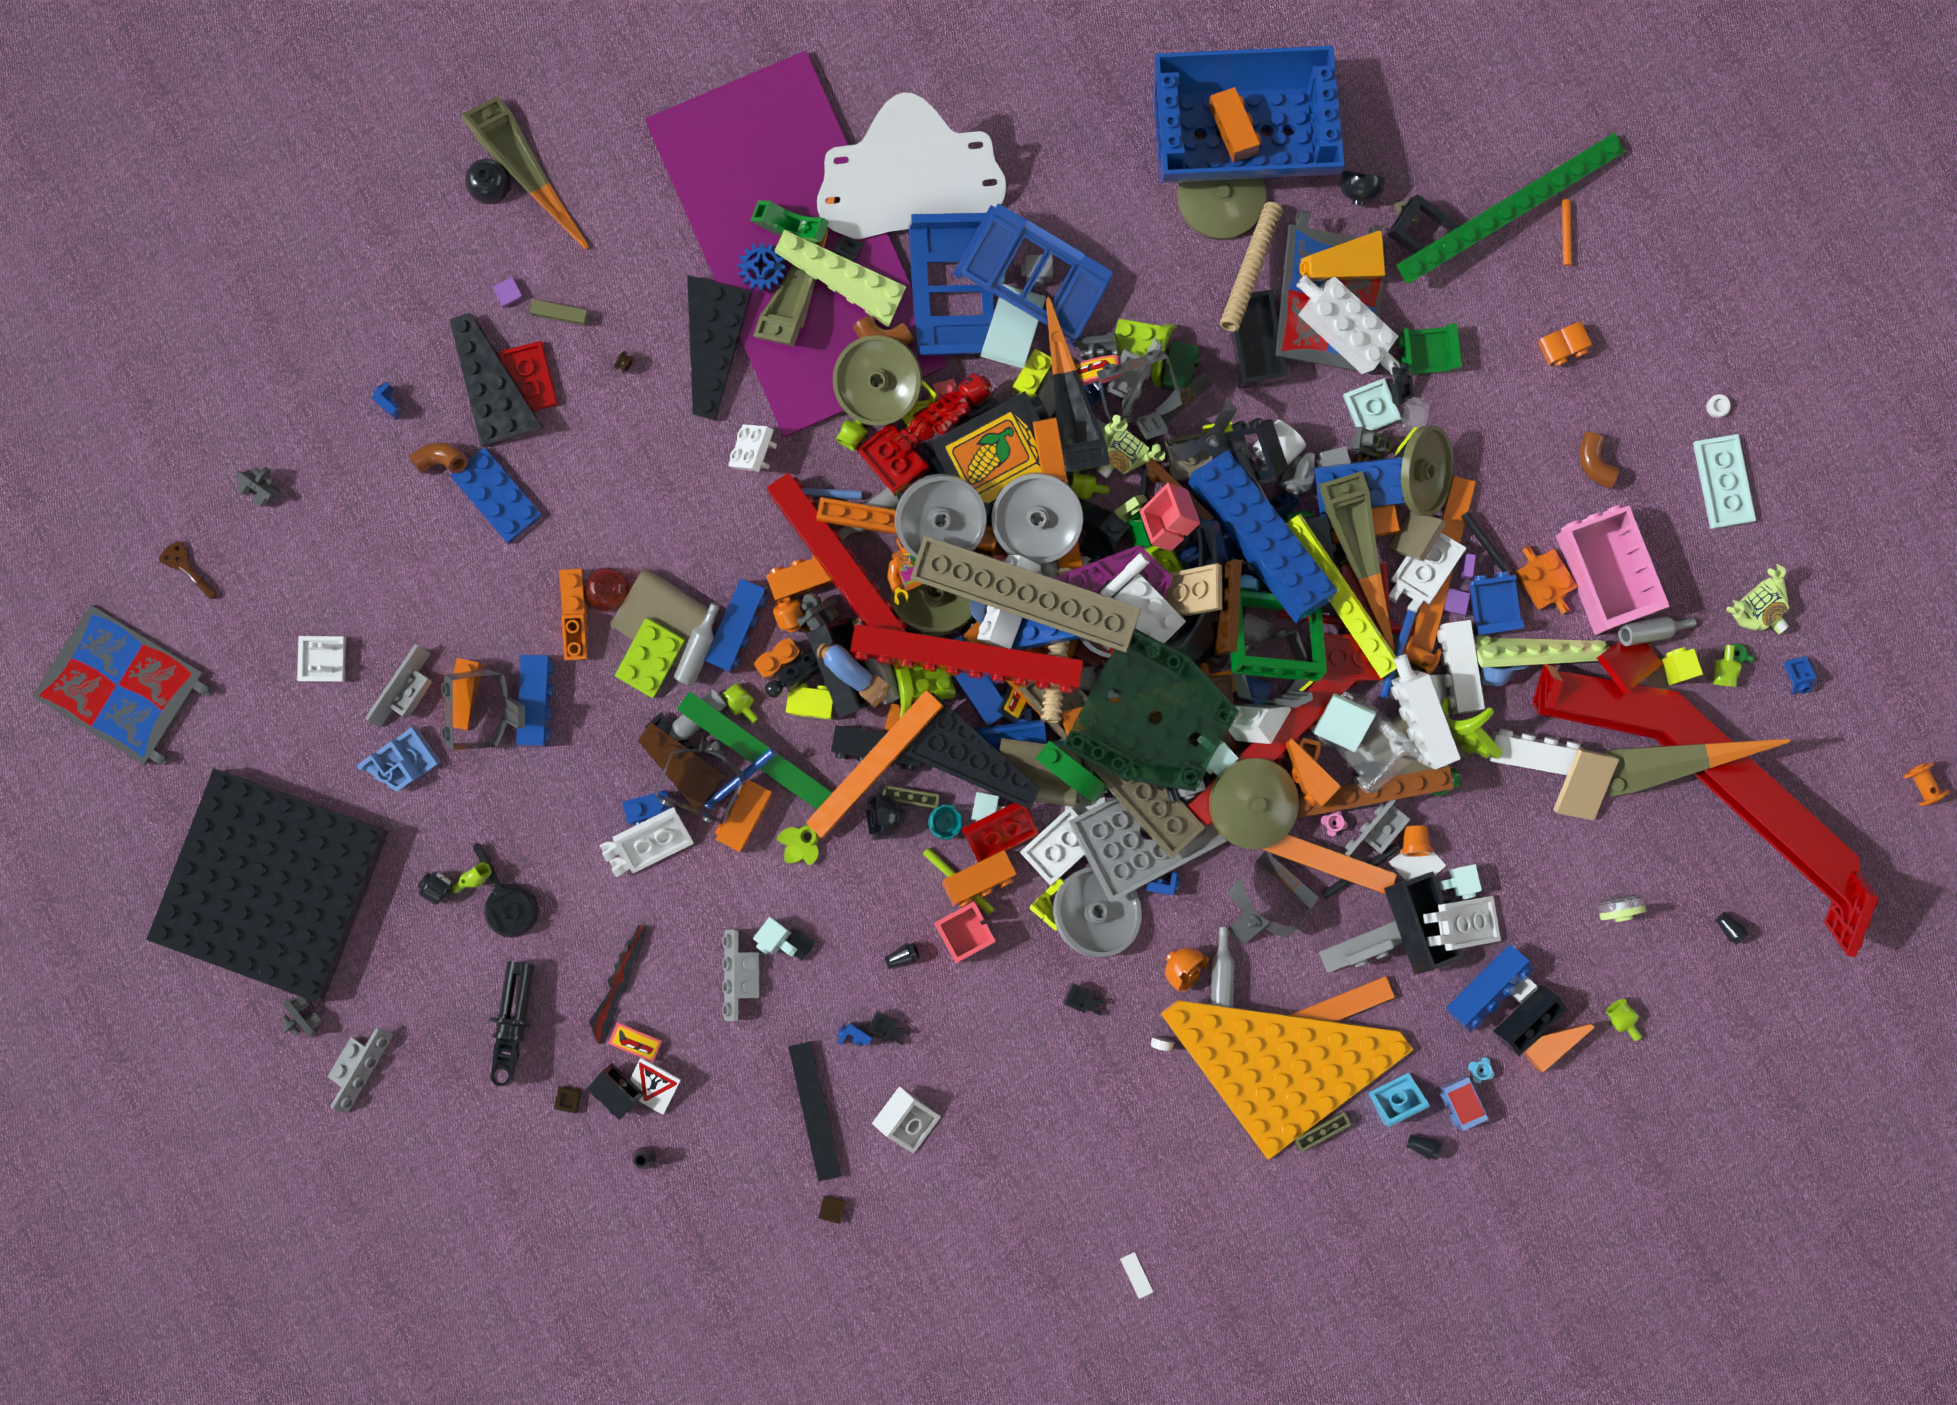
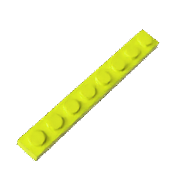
M1299 514L1285 523L1337 589L1330 603L1380 678L1397 669L1393 661L1396 655L1302 515Z

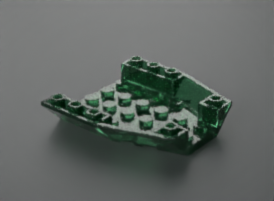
M1135 628L1127 652L1113 649L1062 747L1122 779L1195 792L1206 773L1205 770L1226 731H1229L1239 710L1188 656ZM1112 689H1118L1122 693L1121 699L1117 702H1113L1108 698V693ZM1154 710L1162 714L1161 721L1156 724L1149 721V714ZM1194 732L1202 735V742L1199 745H1192L1189 741L1190 735Z

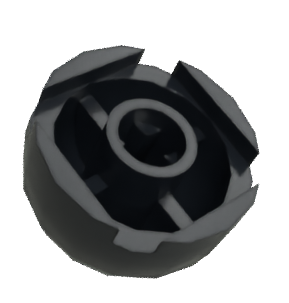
M483 158L477 160L469 166L466 172L465 183L467 190L474 200L481 204L499 203L507 196L510 190L508 171L493 159Z
M1342 171L1340 188L1343 195L1351 199L1353 205L1365 206V202H1373L1378 199L1385 185V177L1350 171Z
M871 795L867 803L871 804V810H867L866 814L869 834L874 835L872 840L891 838L897 834L901 823L905 821L904 810L900 809L896 800L888 795Z

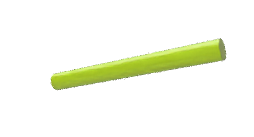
M929 847L923 852V855L947 877L956 874ZM980 895L971 898L988 915L995 909L984 898H981Z

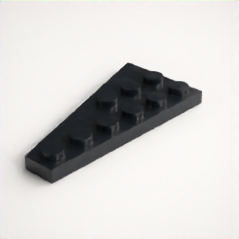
M687 275L692 410L695 416L716 421L752 293L740 288Z
M466 313L449 319L480 445L482 447L490 446L543 429V424L537 419L531 405L525 400L522 391L505 364L498 357L495 348L491 346L474 315Z
M932 692L944 707L910 743L906 755L1031 809L1040 788Z

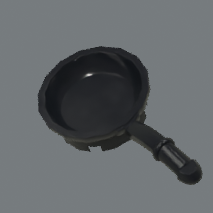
M475 843L473 845V852L476 853L480 862H485L490 866L492 873L489 879L493 887H495L485 902L484 915L487 924L495 933L503 937L515 938L525 935L534 927L538 919L539 906L536 897L529 889L521 885L500 884L491 860H489L483 849V845Z

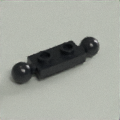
M810 648L776 672L777 680H771L766 684V694L771 698H777L782 694L784 687L789 692H792L821 670L818 667L813 650Z

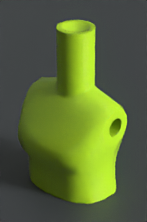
M846 420L835 440L842 446L855 451L858 444L867 436L868 431L863 426L864 423L857 420Z
M1072 472L1069 477L1068 484L1080 499L1088 500L1093 492L1104 495L1109 493V486L1096 484V477L1092 474Z
M1726 645L1724 659L1715 661L1714 685L1737 687L1741 663L1733 660L1734 645Z
M739 682L735 683L720 696L726 702L733 715L743 713L751 724L758 720V717L750 708L754 699L742 688Z
M480 862L474 868L463 873L459 881L452 886L453 892L459 893L465 887L483 885L492 873L490 866L485 862Z
M1626 999L1617 1000L1605 1010V1013L1609 1016L1614 1028L1618 1032L1627 1030L1634 1041L1641 1039L1642 1036L1635 1027L1639 1016L1628 1005Z

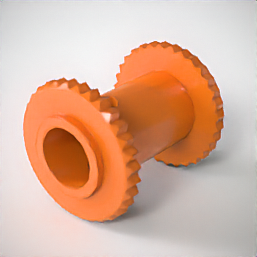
M1410 635L1403 655L1406 654L1409 662L1425 669V673L1431 675L1439 663L1441 650L1438 649L1433 654L1413 644V636Z
M1934 762L1922 763L1904 774V778H1913L1924 800L1918 803L1919 806L1933 804L1949 794V789L1940 790L1929 770L1930 767L1935 765Z

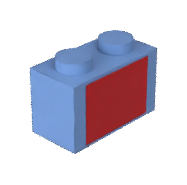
M1463 1076L1440 1087L1442 1091L1439 1094L1445 1107L1449 1106L1452 1113L1449 1117L1455 1128L1458 1127L1460 1130L1465 1131L1488 1120L1469 1077Z

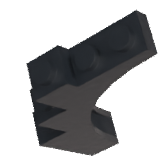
M1200 519V524L1196 527L1199 542L1198 567L1218 563L1222 565L1223 572V567L1226 563L1233 559L1235 560V557L1227 555L1219 522ZM1220 610L1185 616L1183 618L1186 622L1161 647L1166 667L1184 671L1215 644L1216 637L1212 622L1219 617Z

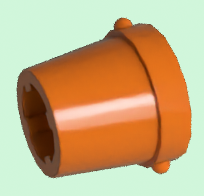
M1416 825L1404 828L1403 848L1400 850L1403 856L1422 857L1431 855L1434 852V849L1430 846L1427 826Z

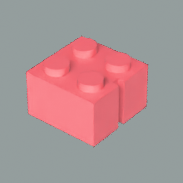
M1169 482L1140 510L1151 544L1168 551H1172L1184 540V535L1188 536L1200 524L1189 491Z
M974 901L934 923L955 963L996 942L987 924L981 925L980 921L984 920Z

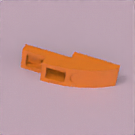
M583 568L560 569L564 660L587 659L586 590H584Z

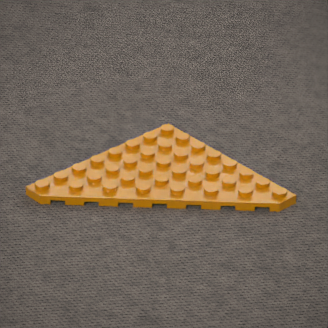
M1177 1000L1160 1013L1267 1160L1413 1051L1398 1030L1351 1025L1299 1016L1294 1017L1235 1007L1230 1008L1185 1000Z

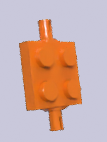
M1530 545L1523 548L1522 551L1528 562L1524 567L1517 570L1515 574L1522 582L1523 587L1537 609L1540 610L1546 605L1555 603L1561 614L1570 610L1563 598L1569 591L1578 586L1555 549L1550 550L1544 555L1536 556Z

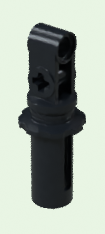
M507 961L498 1018L490 1017L489 1019L496 1023L497 1026L496 1032L493 1033L496 1043L493 1049V1063L490 1074L491 1081L496 1086L506 1087L513 1083L520 1055V1042H525L523 1035L525 1027L533 1026L532 1022H526L534 971L533 964ZM517 975H520L515 1012L513 1020H511V1011L514 999ZM502 1052H510L511 1054H502ZM504 1069L508 1073V1078L505 1082L501 1083L497 1076Z

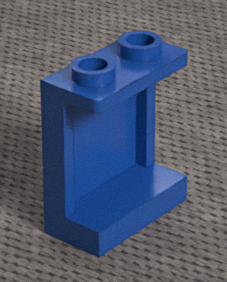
M1510 571L1496 573L1497 578L1488 579L1487 575L1474 576V581L1469 582L1476 635L1524 628L1515 582L1517 578L1516 575H1510Z

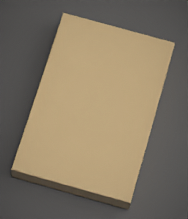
M1217 563L1170 573L1172 580L1167 591L1166 601L1181 617L1222 610V565Z
M1578 748L1553 810L1558 814L1594 821L1619 759L1612 755Z

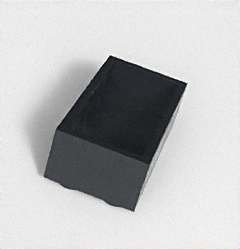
M1273 290L1252 292L1239 329L1234 332L1230 331L1240 389L1281 383L1287 378L1284 357L1275 356L1278 319Z
M853 617L825 624L806 633L839 718L872 707V705L861 697L859 691L843 682L825 666L824 660L817 657V649L822 643H828L830 646L840 645L851 655L854 625L856 624ZM855 659L861 666H863L867 670L864 661Z
M1434 871L1384 888L1414 975L1433 971L1464 958L1461 948L1446 950L1445 944L1428 946L1427 937L1441 934L1439 922L1424 924L1423 914L1439 912L1438 905L1445 904Z

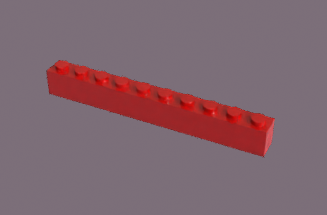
M788 472L767 486L768 495L865 626L906 632V624L901 617L896 618L891 612L894 609L890 602L880 597L879 593L881 591L876 583L868 581L866 578L868 574L864 567L854 562L853 558L855 556L848 546L844 548L840 543L842 538L836 529L831 530L827 522L816 521L818 512L814 507L816 503L810 494L805 495L801 490L803 485L797 477L792 478ZM892 662L896 669L901 667L900 663Z
M855 624L850 650L851 655L860 661H868V658L877 659L878 663L885 665L896 662L900 663V666L904 668L920 666L923 667V670L929 672H936L939 669L945 670L946 674L958 676L959 673L969 674L968 677L973 679H982L983 676L989 677L991 681L997 683H1005V680L1014 681V685L1022 687L1032 684L1037 685V688L1041 690L1057 688L1060 689L1059 692L1073 694V691L1078 692L1083 660Z
M1320 680L1319 682H1314L1305 690L1306 692H1312L1313 700L1296 708L1290 707L1291 711L1272 743L1252 742L1237 756L1238 759L1236 761L1245 758H1261L1278 763L1286 755L1284 752L1287 749L1285 743L1292 738L1298 744L1302 740L1300 735L1305 730L1310 732L1318 724L1316 719L1321 714L1323 715L1334 693L1345 698L1350 693L1347 689L1352 684L1357 686L1361 681ZM1216 778L1205 787L1206 790L1201 791L1186 806L1204 826L1209 823L1212 826L1214 825L1209 812V797Z

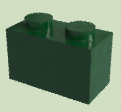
M1172 341L1168 358L1180 393L1196 378V375H1192L1194 367H1198L1201 354H1197L1198 346ZM1166 364L1161 388L1174 391L1175 387L1168 364Z

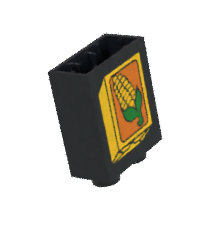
M1026 391L1015 393L951 427L943 435L938 434L923 442V445L938 474L957 476L968 482L980 495L985 506L986 515L992 512L1000 491L1011 480L1028 473H1041L1033 422L1048 419V413L1043 402L1036 394L1029 398Z

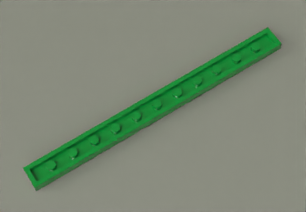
M1616 133L1608 135L1396 264L1406 284L1413 282L1624 153L1625 150Z

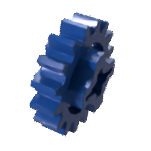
M761 242L760 248L752 244L753 250L750 251L745 248L746 256H739L740 261L743 262L737 264L738 269L743 270L738 273L739 277L744 278L743 283L745 286L751 283V290L759 287V291L763 292L764 287H767L771 291L772 284L777 287L779 286L778 278L784 280V275L781 272L786 271V266L781 264L785 262V259L779 257L780 255L775 253V251L773 252V245L771 244L768 248H765L763 242ZM767 255L771 256L776 263L769 261ZM762 260H763V262H764V264H765V267H763L762 274H760V271H759L758 268L761 267ZM748 272H750V274H755L757 280L753 279L748 274Z

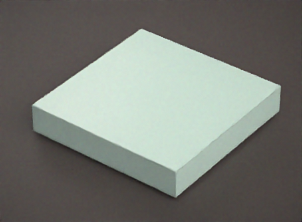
M1385 378L1343 394L1356 427H1364L1374 431L1402 419L1396 404L1392 402V394Z
M1334 693L1314 730V734L1356 752L1376 712Z

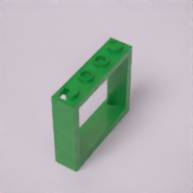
M1240 589L1237 652L1231 653L1232 673L1319 682L1327 672L1322 609L1319 608L1309 615L1313 662L1245 656L1242 606L1276 610L1285 609L1277 598L1269 592H1251Z

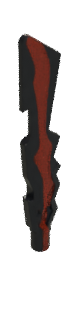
M638 925L633 937L626 941L625 950L619 954L618 963L614 964L615 973L607 980L611 989L589 1021L598 1044L603 1043L617 1011L613 1009L618 995L625 992L631 975L632 964L638 959L643 944L642 938L647 929L642 925Z

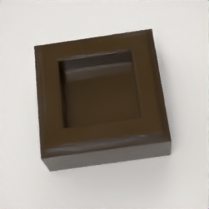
M559 1086L554 1109L577 1114L582 1091Z
M824 1195L818 1219L841 1224L846 1200Z

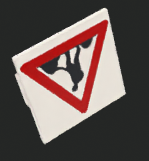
M642 1057L630 1078L645 1094L639 1102L662 1115L665 1113L681 1081L678 1077Z

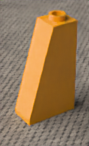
M1382 231L1370 233L1302 258L1300 274L1302 277L1307 275L1311 281H1327L1333 277H1336L1338 280H1369L1385 276Z

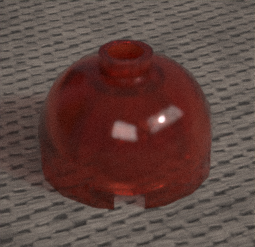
M611 567L599 568L593 571L585 584V593L589 603L597 610L605 612L619 610L630 591V583L626 576L618 569Z

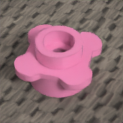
M1341 811L1332 812V814L1321 818V823L1326 826L1327 834L1330 836H1335L1336 832L1345 830L1348 826L1341 816Z

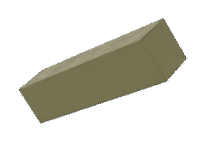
M532 299L529 312L535 317L586 326L589 315L585 309Z
M884 785L882 795L894 798L897 803L932 809L938 807L940 798L938 794Z
M1342 1111L1307 1130L1301 1136L1295 1138L1294 1142L1299 1151L1303 1152L1351 1126V1123L1345 1112Z

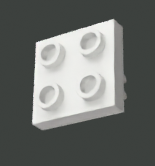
M743 424L738 432V439L734 450L731 452L728 466L738 470L759 472L760 468L768 470L770 465L763 462L767 448L776 449L777 444L770 441L774 430L767 426Z
M299 636L297 681L345 682L346 637Z

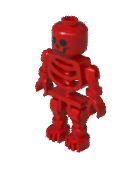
M975 373L969 375L959 383V391H952L940 397L941 399L935 403H929V407L921 409L913 415L915 419L910 422L906 430L900 431V435L891 432L886 436L897 452H901L907 457L913 452L912 446L916 447L920 441L932 438L934 433L936 435L939 433L943 435L952 424L958 423V419L962 415L964 416L970 411L971 406L977 407L990 397L989 387H991V383L984 375L981 377Z

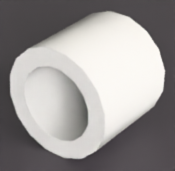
M1278 419L1274 422V426L1287 465L1289 466L1306 448V443L1291 426ZM1257 440L1253 445L1255 455L1263 464H1267L1259 440Z

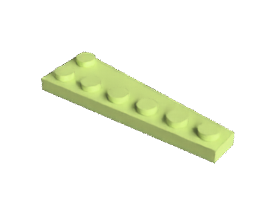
M786 230L783 231L775 253L799 269L806 271L814 279L821 280L828 285L829 289L839 292L847 298V301L857 304L867 314L889 327L906 286Z
M1487 635L1474 637L1477 661L1482 668L1598 661L1597 657L1610 648L1606 641L1490 638Z

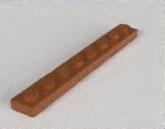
M1445 766L1438 769L1341 786L1321 807L1317 805L1313 807L1304 799L1306 795L1300 794L1298 795L1299 809L1296 819L1454 789L1450 766Z

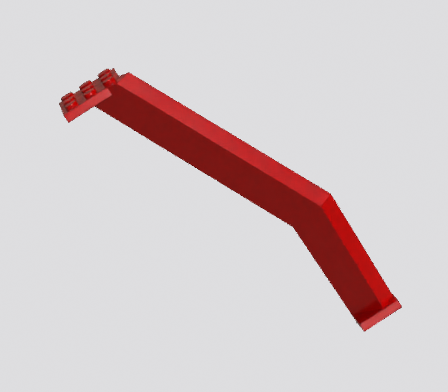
M1543 664L1532 700V705L1538 715L1656 739L1662 746L1732 742L1679 692L1636 685L1624 694L1613 680L1557 671L1553 664ZM1749 756L1693 773L1832 901L1824 924L1845 954L1850 957H1856L1858 950L1863 946L1864 934L1866 929L1870 927L1872 913L1877 908L1879 896L1860 873V857Z

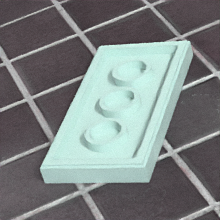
M1003 284V286L1012 290L1018 295H1020L1023 291L1022 289H1018ZM1030 292L1026 299L1043 309L1046 296ZM999 297L981 357L1024 369L1039 320Z
M1739 434L1693 442L1710 529L1755 522L1756 516Z

